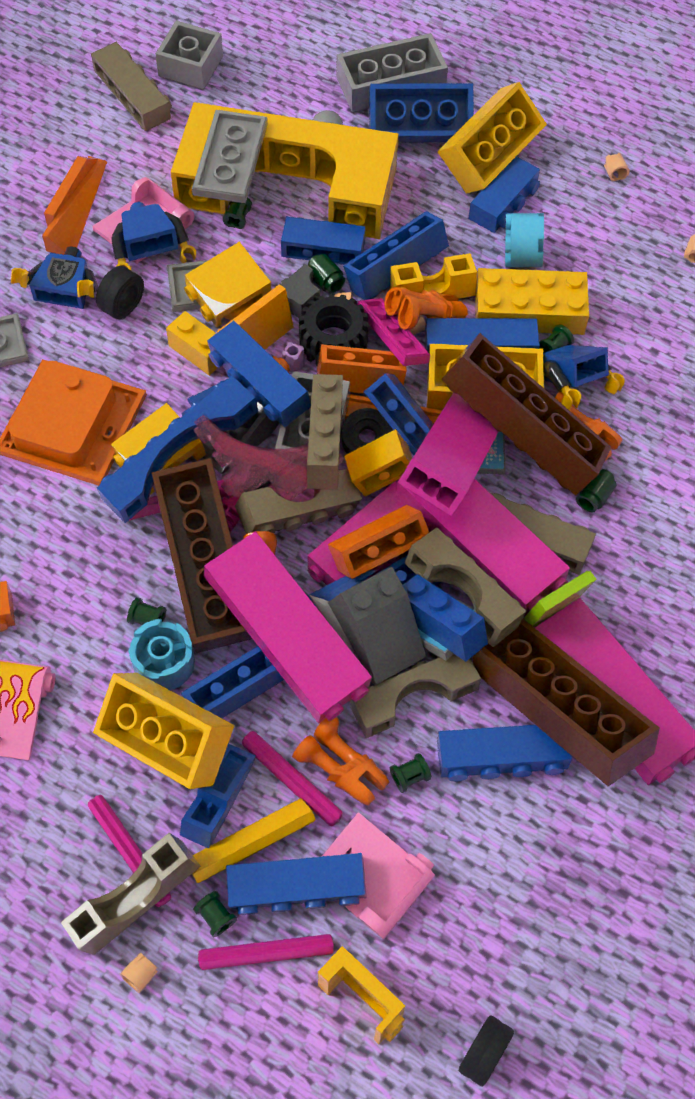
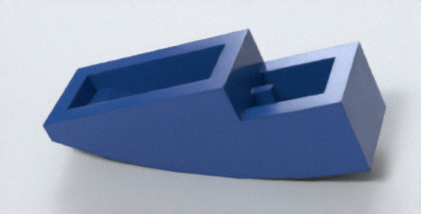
M228 743L214 785L198 788L195 800L181 820L180 836L210 848L252 768L256 755Z

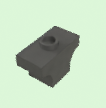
M306 264L280 283L286 289L290 312L297 318L301 316L302 309L308 307V302L311 300L317 301V297L320 296V289L313 284V269Z

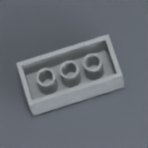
M431 33L337 54L336 77L351 112L369 108L370 84L447 83L448 67Z

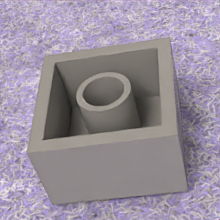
M176 20L155 53L158 76L204 90L223 58L222 33Z

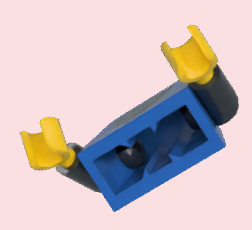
M135 202L131 205L130 210L124 211L121 214L122 222L117 224L111 237L114 258L118 260L116 267L123 266L131 270L130 265L126 263V258L130 262L179 249L178 245L181 247L179 259L182 263L187 262L184 256L185 253L191 254L195 261L196 249L188 245L187 241L189 239L181 220L169 212H164L159 204L145 206L142 202Z
M72 246L66 248L64 255L48 254L43 262H40L29 271L23 268L11 270L10 283H20V286L23 288L29 285L34 301L84 309L86 296L94 298V293L98 290V284L93 271L88 269L86 260L81 258L82 252Z
M568 345L543 353L544 380L553 383L557 391L564 394L561 404L568 410H570L572 404L575 408H578L581 400V393L570 387H578L606 377L608 379L604 386L606 391L616 394L617 390L621 391L625 383L623 375L611 372L612 367L608 364V347Z

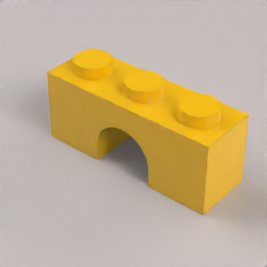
M470 253L444 257L442 269L431 276H423L417 262L391 266L390 289L393 287H405L419 293L423 290L427 292L435 290L438 293L455 295L458 299L476 296L477 270Z

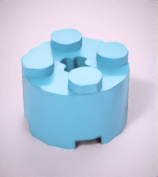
M544 213L506 214L505 267H543Z
M156 619L144 623L134 632V638L130 643L128 652L135 673L143 675L168 690L180 687L189 679L194 670L195 656L190 636L180 624L176 623L175 625L171 622H162V619Z

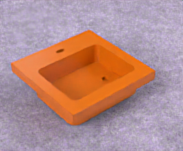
M42 359L0 437V455L99 486L102 479L108 475L114 463L113 456L116 453L111 444L130 430L147 396L146 390L116 382L107 376L61 362Z

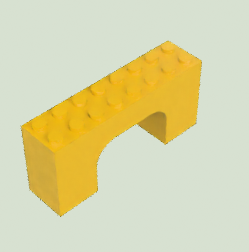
M193 102L171 169L174 198L189 209L224 214L228 210L230 201L192 195V186L215 110L265 116L268 119V124L254 172H269L319 180L331 187L328 197V221L365 226V237L380 239L397 169L398 133Z

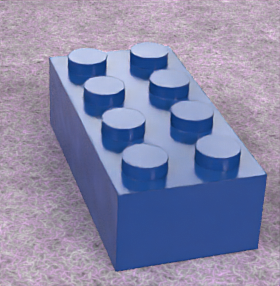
M473 83L370 84L369 129L398 133V143L447 142L474 115Z

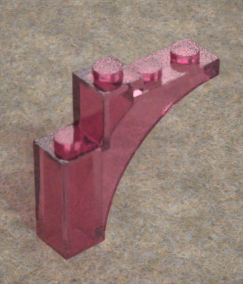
M205 413L194 421L197 425L193 429L204 444L209 441L216 451L212 455L222 468L226 465L230 468L222 474L221 478L224 482L220 485L231 499L236 496L239 500L242 493L256 490L268 480L271 482L268 487H271L279 496L289 501L307 489L308 443L285 449L261 448L231 437L217 427ZM339 453V464H340V463H342V462L344 461V459H343V457H342V456L340 455V453Z

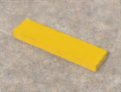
M300 798L211 845L210 848L201 850L193 855L201 867L193 872L192 876L197 883H200L225 870L226 865H234L313 823L316 819L312 810Z

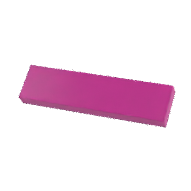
M382 298L358 301L357 305L361 304L364 307V313L368 315L369 325L403 366L429 363L430 354L410 330H404L399 326L398 316H390L386 313L385 301Z

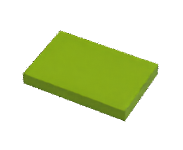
M587 570L539 600L523 619L535 628L580 598L597 579L591 570Z

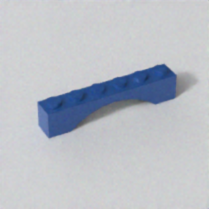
M232 375L227 380L219 382L209 395L204 399L197 400L186 414L181 418L174 419L168 426V429L162 434L151 438L144 449L136 455L128 457L123 466L115 473L104 477L97 487L101 499L124 523L128 522L148 505L150 492L154 484L152 472L160 471L178 450L191 441L220 431L237 430L258 412L256 398Z

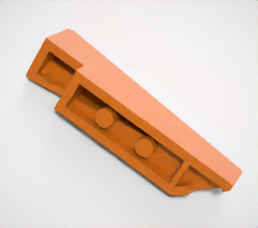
M77 156L44 212L47 229L42 237L47 252L64 255L67 247H78L107 164L106 160L88 156V158Z

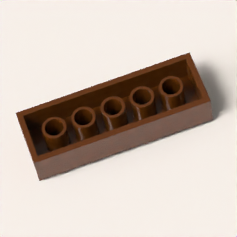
M479 333L458 356L441 380L447 384V387L453 393L458 394L468 402L475 412L480 413L490 421L497 431L502 432L512 440L520 451L527 453L534 459L542 470L549 472L556 478L564 489L571 491L576 496L599 474L611 446Z
M211 458L152 472L190 639L195 652L200 653L251 640V636L204 577V565L233 546Z
M523 618L518 628L497 645L492 647L488 643L473 656V665L482 680L608 787L655 754L660 728Z

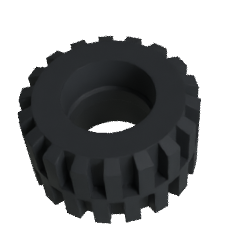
M329 294V297L325 298L322 295L317 297V301L311 300L308 302V307L302 309L301 316H299L300 346H303L304 355L307 354V360L310 363L315 360L316 366H318L321 344L367 349L368 315L364 313V307L361 304L357 305L355 299L351 298L348 300L346 295L335 297V294ZM336 327L346 332L330 335L322 331L327 328Z

